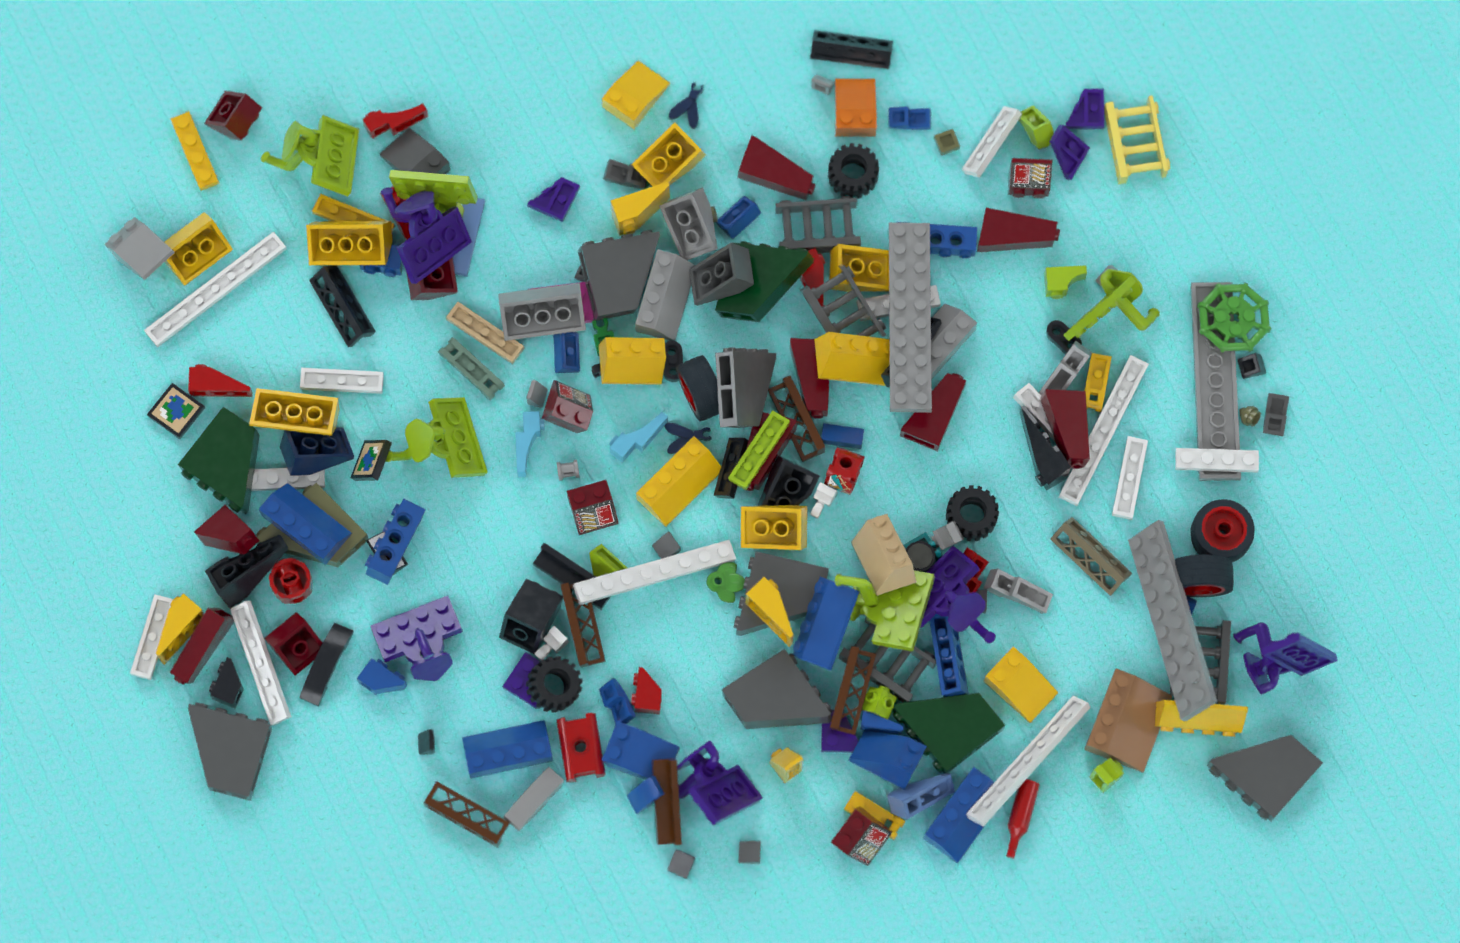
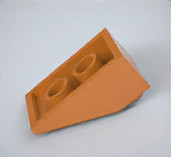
M835 79V136L875 137L877 129L875 79Z

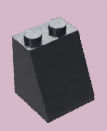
M526 579L505 612L499 638L535 654L540 649L544 641L543 638L547 635L561 608L563 596L556 591L541 586L537 582Z

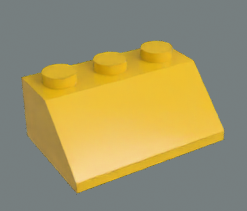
M205 212L164 241L175 252L165 263L184 286L233 250L214 220Z
M605 337L599 344L602 384H662L666 361L664 338Z

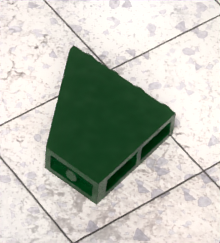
M746 241L734 243L749 249L754 285L739 294L717 300L715 311L722 318L760 322L813 264L814 258L808 250L803 248L793 250L785 246H778L776 248L763 243L752 245Z
M223 407L178 463L182 470L181 474L190 481L193 478L204 491L208 489L212 491V495L220 502H223V500L228 502V506L235 512L241 511L247 514L250 505L259 433L255 427L249 426V423Z
M979 693L898 703L893 707L894 713L892 715L899 724L903 723L906 726V733L911 739H916L919 743L927 746L923 754L925 756L929 755L934 761L932 764L939 773L943 772L944 774L952 771L1005 728V724Z

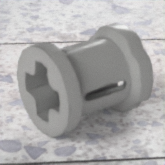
M577 459L563 464L557 462L559 481L566 477L576 476V478H580Z

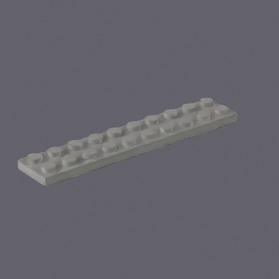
M889 222L890 412L931 413L930 223Z
M1191 282L1198 449L1240 450L1235 351L1220 352V349L1200 334L1199 308H1197L1198 303L1206 298L1215 288L1216 284L1225 285L1232 284V282ZM1233 292L1225 293L1226 297H1232ZM1218 296L1209 306L1215 308L1221 302L1220 297ZM1207 312L1208 325H1212L1214 322L1213 314ZM1230 314V316H1231L1230 321L1233 322V321H1234V315H1233V314ZM1217 330L1212 331L1222 341H1224L1225 337H1223ZM1235 338L1229 339L1228 343H1235ZM1199 471V481L1241 480V472Z
M1157 520L1128 541L1180 719L1188 721L1216 703L1217 699L1184 588L1178 575L1164 522Z

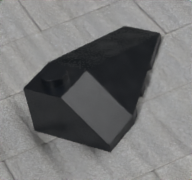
M1024 405L1020 409V417L1035 474L1037 475L1035 479L1047 491L1068 478L1071 466L1059 448L1051 446L1048 434L1039 431L1040 425Z
M778 455L757 506H799L812 494L820 476Z
M279 534L258 543L256 548L245 554H239L231 559L229 557L221 559L205 570V573L218 595L231 609L249 596L289 548Z

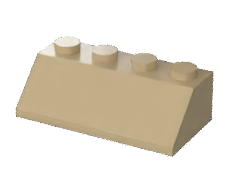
M884 514L867 520L851 543L870 583L873 585L876 595L916 583L913 564L888 515Z

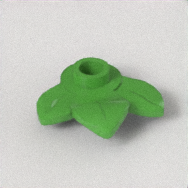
M733 562L721 564L717 572L709 574L706 580L708 588L716 592L720 600L727 603L735 602L734 592L743 590L745 581L744 577L735 574L737 564ZM714 579H719L720 584H716Z

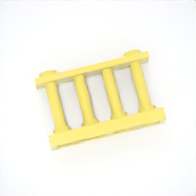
M1153 96L1148 97L1146 106L1118 110V108L1114 107V102L1105 103L1104 115L1118 184H1125L1128 176H1131L1132 173L1160 169L1161 176L1164 178L1168 170H1170L1169 158L1165 157L1157 118L1159 107L1158 103L1154 102ZM1149 113L1151 124L1127 128L1118 127L1117 120L1120 117ZM1153 132L1155 143L1129 147L1122 145L1121 139L1123 136ZM1150 151L1157 152L1158 162L1131 166L1125 162V157L1130 154Z

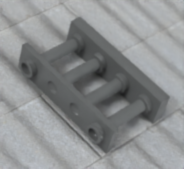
M843 196L840 199L803 202L784 200L776 203L775 211L776 214H782L784 240L779 242V246H785L793 250L803 248L808 251L815 248L817 253H829L838 244L861 247L860 236L853 234L851 209L857 206V198ZM843 209L845 235L835 238L832 230L831 210ZM811 211H823L825 231L823 239H815L813 237ZM803 212L805 238L795 241L792 237L790 213Z
M840 264L838 267L841 273L816 289L814 287L810 289L809 286L800 289L826 333H841L842 329L867 314L873 325L857 335L869 337L877 331L882 337L886 335L884 332L886 326L880 318L876 319L852 279L855 275L849 266L845 267L843 264ZM847 280L852 288L851 291L827 306L819 304L817 299L820 298V295ZM855 297L858 298L862 305L861 309L838 323L830 322L828 317L831 312Z
M865 618V623L869 626L854 645V647H858L860 650L865 646L876 628V625L872 624L867 618ZM879 646L875 652L877 655L870 681L878 686L890 689V693L901 702H910L913 694H911L912 686L927 665L934 669L936 666L935 656L926 650L923 652L917 647H914L913 652L902 650L888 671L882 674L876 669V665L889 647ZM843 648L839 654V659L846 664L851 648L849 650ZM911 653L920 662L906 682L898 685L894 682L893 677ZM858 657L857 664L861 670L869 666L870 660L865 662ZM866 670V671L863 672V674L865 675V677H866V675H867V671H868V670Z
M1223 620L1217 628L1195 626L1197 635L1216 636L1219 639V646L1215 648H1201L1204 656H1214L1215 659H1218V666L1214 667V669L1208 668L1210 677L1217 679L1216 687H1213L1217 699L1215 704L1225 705L1227 696L1231 621ZM1170 688V695L1174 696L1172 688Z

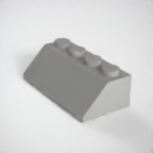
M657 249L635 323V332L675 341L691 288L689 269L694 267V264L677 254Z
M580 283L498 294L505 341L586 330Z
M945 303L933 316V318L940 319L942 323L931 340V380L972 335L977 326V322L964 311Z

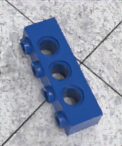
M930 224V240L933 238L940 240L939 244H933L930 241V255L939 254L941 257L957 255L965 259L971 258V256L975 257L977 227ZM956 239L959 240L961 244L955 246L950 241Z
M404 498L400 505L396 503L391 513L394 516L391 522L387 521L382 531L385 533L383 539L378 538L373 548L376 550L374 556L369 555L365 566L368 567L366 575L386 585L389 584L426 509ZM403 521L407 526H401L398 522ZM395 538L399 543H392L389 539ZM386 555L390 560L385 561L380 556Z
M935 614L929 622L941 694L944 697L969 694L959 632L950 626L948 616Z

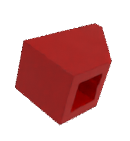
M639 667L638 673H634L633 685L637 686L636 693H632L631 705L635 706V712L660 715L662 689L643 667Z

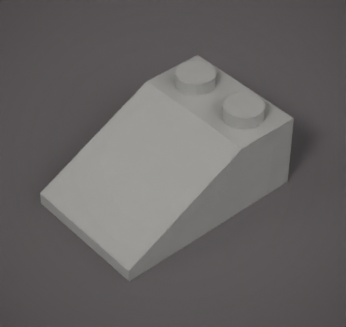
M703 188L671 199L659 206L680 257L690 260L718 249L711 206Z
M135 217L126 222L124 227L112 235L109 241L105 243L106 247L120 263L144 280L175 253L154 232Z

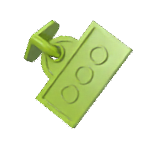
M322 115L319 119L318 130L307 128L294 121L285 134L282 159L274 157L266 151L261 156V162H266L286 171H293L304 160L307 164L313 166L311 183L348 197L352 190L359 129L325 115Z
M390 170L389 178L398 197L407 200L412 195L421 191L434 192V205L441 214L453 206L458 207L463 218L464 208L461 204H476L478 196L469 176Z
M1107 269L1100 277V283L1106 296L1083 315L1064 336L1068 341L1074 336L1078 339L1087 331L1086 329L1091 328L1099 321L1098 319L1103 318L1116 306L1140 331L1146 330L1159 317L1160 312L1156 308H1151L1148 310V315L1144 318L1132 305V302L1143 293L1142 284L1130 272Z
M465 397L431 399L428 403L433 420L428 423L421 419L411 421L405 429L409 448L398 452L389 450L385 461L413 459L415 462H423L432 453L439 458L446 459L451 478L484 476L488 473Z
M914 571L916 583L880 595H876L870 582L859 577L837 574L835 576L836 586H852L853 589L860 591L850 621H855L862 614L872 624L876 625L872 638L873 645L913 652L934 583V574Z

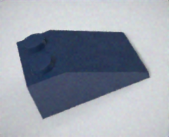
M336 427L332 436L284 430L280 449L290 476L311 475L354 459L352 448L343 427Z

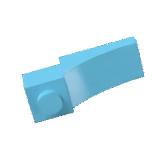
M539 411L523 412L524 432H515L518 478L526 477L527 461L535 439L541 437V430H545L544 419L540 418Z
M661 412L643 428L629 434L622 432L620 436L616 435L609 444L610 454L623 463L635 448L643 452L664 428L665 424L668 423V416Z

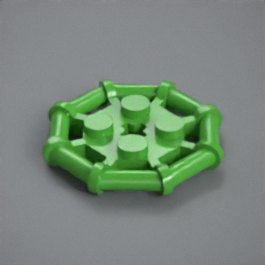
M1218 283L1206 298L1197 305L1200 317L1199 332L1220 349V352L1253 351L1254 346L1271 331L1268 313L1269 302L1251 289L1248 283L1225 285ZM1241 292L1239 297L1232 296L1227 298L1225 293ZM1246 294L1257 305L1252 307L1243 299L1244 295ZM1218 296L1220 297L1221 302L1215 308L1209 306ZM1260 310L1261 324L1255 322V312ZM1207 312L1213 314L1214 322L1212 325H1208ZM1230 314H1237L1239 321L1234 320L1231 322ZM1252 329L1258 330L1250 340L1247 338L1246 335ZM1217 330L1223 337H1225L1224 341H1222L1212 331ZM1237 337L1243 341L1240 343H1228L1229 339Z

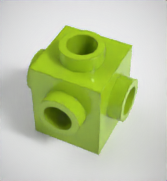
M879 686L878 688L869 687L862 711L865 710L889 719L897 697L890 693L891 690L884 686Z

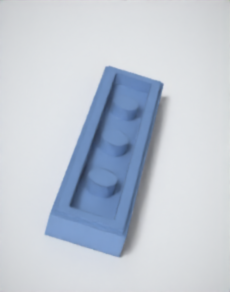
M477 198L476 204H463L464 214L462 219L472 243L452 257L456 275L468 276L485 199Z

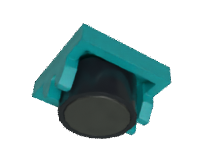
M926 532L903 545L913 564L914 571L926 573L942 557L941 551L936 548V543L931 541Z

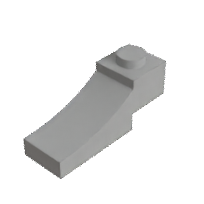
M955 521L933 531L934 536L931 537L932 541L936 543V548L940 547L941 550L964 540Z
M1000 569L990 570L983 588L999 597L1010 599L1042 614L1047 612L1053 596L1052 593L1023 578L1014 577Z

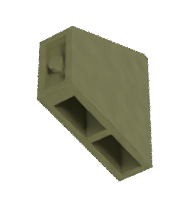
M317 483L313 486L309 485L302 494L352 533L327 563V565L339 567L369 539L368 535ZM272 523L267 528L263 527L256 534L260 540L258 543L280 534L289 548L285 552L286 554L320 562Z

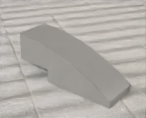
M1075 341L1041 388L1039 394L1042 396L1045 389L1066 390L1092 352Z
M548 767L520 796L503 818L520 831L562 787L564 779Z

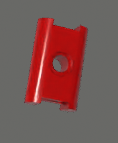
M585 713L586 718L566 721L565 717L556 720L566 782H577L576 777L595 774L597 778L606 775L604 762L602 761L603 755L596 713ZM580 743L586 744V749L583 752L576 751V746Z

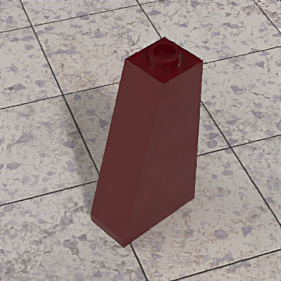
M751 135L738 170L739 179L806 201L808 195H813L816 186L813 183V175L757 137Z
M986 207L977 252L1052 247L1054 241H1058L1060 229H1056L1058 222Z
M790 338V352L803 402L812 418L821 419L828 414L829 380L818 378L815 340Z
M947 373L932 391L931 413L914 412L903 425L900 437L938 452L967 380H964L959 374Z
M1045 389L1041 396V403L1057 447L1071 468H1083L1090 460L1086 391Z
M763 412L760 425L752 427L747 448L770 415L769 413ZM787 418L790 420L789 426L747 488L748 491L760 490L771 472L778 455L781 456L792 435L797 430V420Z
M207 608L170 671L175 676L174 680L183 685L195 681L233 625L234 619L232 615L221 608Z

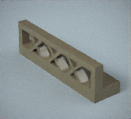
M1073 517L1065 521L1050 539L1110 596L1133 574ZM1063 531L1069 536L1070 544L1063 543L1058 538ZM1075 547H1081L1084 550L1085 558H1079L1075 554ZM1090 562L1099 564L1100 572H1094L1090 568ZM1105 576H1111L1117 581L1112 588L1105 582Z

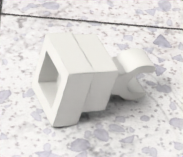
M821 482L813 497L818 501L810 513L811 516L817 519L824 505L830 506L838 493L837 490Z
M555 626L543 638L546 644L535 653L540 661L544 660L552 649L558 653L569 643L568 639Z

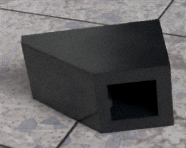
M227 657L225 662H221L218 668L219 676L216 681L211 683L209 692L211 693L212 700L235 709L244 689L231 658Z

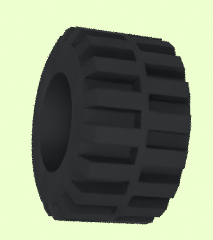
M850 143L849 147L843 145L841 150L837 149L830 158L828 167L829 184L831 187L834 186L836 193L840 191V196L842 197L849 195L852 198L853 196H857V199L862 198V194L868 195L869 190H873L875 184H877L879 174L878 159H875L876 155L874 152L870 153V148L866 147L863 149L862 144H858V147L854 146V143ZM848 164H857L864 169L865 174L860 178L852 179L843 174L842 168Z
M969 485L968 489L965 486L962 487L959 492L956 491L953 497L950 498L946 509L947 524L955 521L962 536L967 538L966 541L970 542L971 539L979 541L981 537L986 538L988 533L994 530L999 516L998 503H995L996 498L994 495L990 496V491L987 489L983 491L981 486H978L977 489L974 488V485ZM968 504L977 505L984 512V518L976 523L968 522L961 516L960 509Z
M559 656L555 658L548 657L539 662L528 674L527 678L529 680L526 681V686L529 689L526 692L527 695L531 694L530 701L532 703L535 701L538 709L543 707V711L548 712L551 710L552 713L558 710L562 711L577 700L578 694L582 691L580 684L583 682L582 678L578 677L581 674L580 671H575L574 669L576 667L574 663L570 665L568 659L561 660ZM546 674H554L560 677L564 684L562 695L551 694L546 689L544 684Z

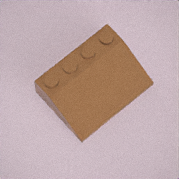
M1116 668L1084 750L1106 759L1117 760L1120 764L1143 773L1160 727H1155L1156 701L1171 700L1172 695L1135 675Z

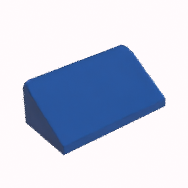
M743 196L715 223L730 238L734 239L761 214V211L756 203Z
M578 332L554 334L555 373L580 372Z
M823 423L821 439L827 445L861 449L864 429Z

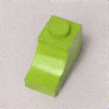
M1034 105L1021 111L1022 115L1018 121L1024 127L1030 142L1038 150L1048 147L1050 145L1049 141L1054 134L1051 121Z
M1086 265L1046 267L1044 272L1046 297L1061 299L1063 296H1066L1070 285L1079 280H1085L1087 275Z
M1109 758L1093 769L1089 778L1104 793L1124 775L1123 767L1117 760L1113 761Z

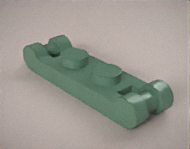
M452 337L448 341L449 344L445 348L442 347L438 353L479 389L487 399L491 400L495 396L494 394L505 386L504 383ZM454 349L458 352L454 356L450 354ZM488 380L493 383L489 388L484 385Z

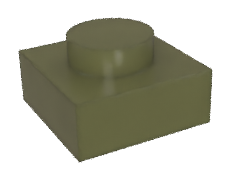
M953 129L934 135V140L941 156L960 149Z

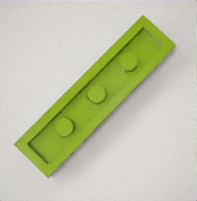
M772 410L728 477V480L747 490L789 426L790 420Z

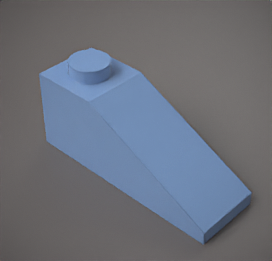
M945 773L910 783L906 786L905 790L900 787L887 794L891 813L907 820L955 791L951 774Z

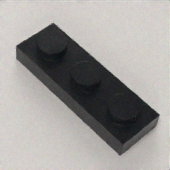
M729 438L714 492V496L717 498L734 499L738 485L729 481L728 477L746 451L749 441L746 438Z

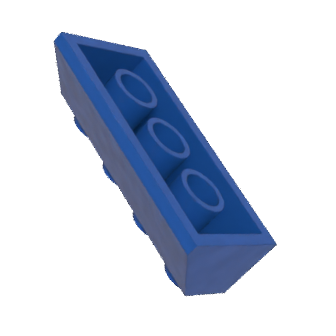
M288 483L273 492L259 508L261 516L324 565L330 561L352 534Z
M820 576L819 581L814 587L813 598L808 604L805 620L800 626L798 640L794 643L793 656L832 670L860 591L846 585L836 586L835 581Z
M545 720L462 737L470 779L553 761Z
M973 767L927 830L923 839L958 863L984 828V826L970 820L966 813L994 782Z

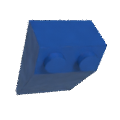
M617 721L602 761L607 767L646 780L653 776V759H676L680 747L636 727Z
M864 730L848 761L905 790L927 746L906 736Z

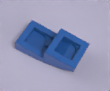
M909 106L890 107L889 128L931 130V109H910Z
M612 678L599 688L604 707L611 708L615 724L617 721L627 724L636 717L626 693L616 679Z
M651 776L634 788L627 795V798L635 813L639 814L654 804L653 802L663 796L664 792L656 777Z

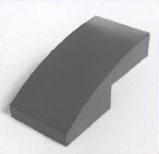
M612 159L607 161L603 180L628 187L645 189L647 180L631 164L626 165Z
M1268 393L1263 433L1277 436L1284 435L1289 396Z

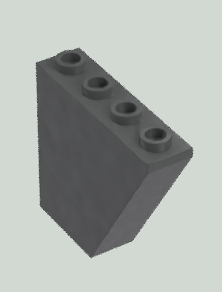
M647 230L637 236L626 234L621 236V239L615 240L613 237L605 238L600 243L588 241L579 248L578 256L594 320L598 321L603 320V318L608 319L634 314L638 309L659 240V231L652 232V230Z
M723 348V352L715 353L720 427H757L760 425L776 361V353H768V349Z
M756 551L755 557H750L748 569H751L750 577H745L743 589H747V593L763 577L767 580H773L779 587L777 590L780 593L788 620L792 621L806 617L808 604L814 595L815 584L819 581L820 576L827 578L829 568ZM746 594L745 597L741 596L738 608L742 609L741 614L736 616L733 627L737 629L736 635L742 636L769 628L745 604Z
M785 649L721 689L723 697L746 729L824 724L832 721L831 713L833 711L827 702L823 703L821 701L819 690L815 685L811 687L806 672L803 669L799 670L796 666L798 664L796 658L792 653L788 655Z
M202 703L189 704L188 711L208 788L210 791L251 801L271 735V725L268 724V721L256 718L255 721L250 720L247 715L241 713L231 715L227 714L228 711L225 709H208V706Z
M1288 735L1213 758L1207 766L1210 768L1209 771L1216 778L1220 777L1226 782L1225 785L1229 790L1238 792L1245 804L1254 806L1261 818L1272 821L1323 762L1292 735Z

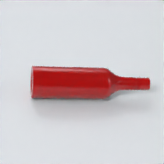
M1026 779L1017 789L1008 822L1011 838L1006 857L1011 859L1015 858L1020 838L1029 829L1040 786L1039 783Z

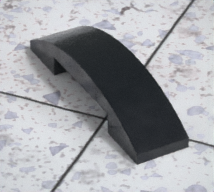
M337 623L333 624L312 664L301 691L300 699L319 707L335 667L354 633L353 630Z

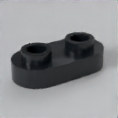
M1054 320L1048 324L1046 335L1064 354L1070 349L1067 346L1068 344H1073L1077 341L1082 345L1081 339H1077L1076 336L1068 341L1064 334L1070 328L1062 321ZM1053 330H1058L1060 334H1053Z
M668 341L665 343L666 361L663 375L666 380L677 382L679 381L677 374L671 375L670 371L676 370V366L683 363L682 347L676 341ZM673 350L676 354L669 355L668 352Z

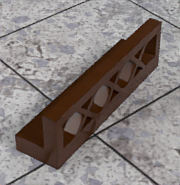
M791 376L783 378V383L769 388L768 393L781 416L785 417L784 410L786 406L795 409L796 415L794 419L797 420V417H799L801 422L797 421V425L803 426L805 432L803 437L793 434L791 440L802 462L825 453V445ZM785 388L787 393L786 400L777 399L774 392ZM803 442L812 444L815 451L804 456L801 449Z
M561 584L579 666L583 668L606 662L592 602L587 603L588 606L582 604L576 608L575 602H579L573 597L572 589H574V584ZM581 606L589 609L590 615L586 621L578 618L577 612ZM586 626L594 630V636L590 642L582 636ZM595 639L597 642V646L593 644ZM593 646L598 649L600 658L588 661L587 652Z
M851 646L830 729L851 735L856 734L877 654ZM859 655L871 657L869 666L861 670L857 664ZM857 667L859 672L854 674L855 669ZM866 670H868V671H867V675H866V677H865V675L863 674V672L866 671ZM861 674L865 680L864 686L855 690L852 680ZM850 687H852L854 692L849 694ZM862 690V694L860 697L858 695V692ZM856 694L859 699V705L850 710L846 704L847 699ZM846 707L848 712L844 714V710ZM857 710L856 716L854 717L852 713ZM849 714L854 720L852 730L840 727L842 718Z
M674 758L653 759L652 774L656 777L664 792L663 796L654 801L657 844L682 845L677 760Z
M437 781L424 801L426 808L497 848L502 842V836L510 824L505 819ZM438 788L446 792L448 800L438 802L433 799ZM463 801L466 810L461 812L454 811L451 802ZM477 810L482 812L484 821H472L470 812ZM498 821L503 824L498 835L489 830V822Z

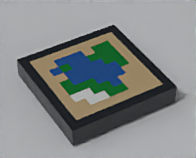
M171 383L147 413V416L178 439H181L205 409V406Z
M364 440L350 478L355 481L379 480L392 442L388 440Z

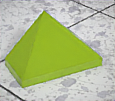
M602 544L589 553L593 575L596 577L628 568Z

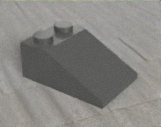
M410 128L380 153V156L394 170L447 174L450 171L449 161L435 147Z
M729 243L689 269L694 305L697 306L739 294L754 285L749 249L734 243Z

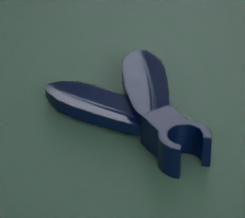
M695 82L691 85L689 97L674 106L668 115L669 119H676L687 111L688 124L692 129H695L698 124L696 101L703 92V85H701L699 91L693 89L696 86Z
M667 423L664 426L670 434L681 437L670 444L667 449L669 454H676L693 436L698 440L704 441L712 439L711 436H703L704 432L711 431L708 427L693 432L675 423Z

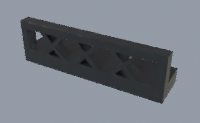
M814 30L810 58L889 69L893 41Z
M337 265L323 266L309 280L348 347L355 345L361 338L371 337L376 332ZM321 277L325 281L324 288H321L318 283ZM329 293L335 298L334 305H331L329 302ZM339 310L344 313V322H341L339 319ZM349 327H351L356 334L352 339L348 334Z
M546 543L542 544L540 547L541 552L533 562L535 567L561 584H574L596 577ZM610 597L593 601L592 604L602 610Z

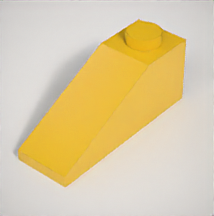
M780 748L771 755L770 765L784 783L802 771L803 758L789 748H785L783 751Z

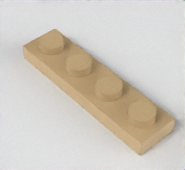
M457 302L446 316L447 321L511 364L516 361L524 350V345L516 340L505 341L503 331L460 302Z

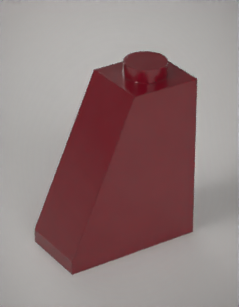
M226 505L194 531L205 546L239 554L247 553L260 541L251 528Z

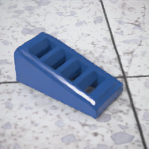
M863 710L861 731L866 730L895 735L903 733L904 726Z

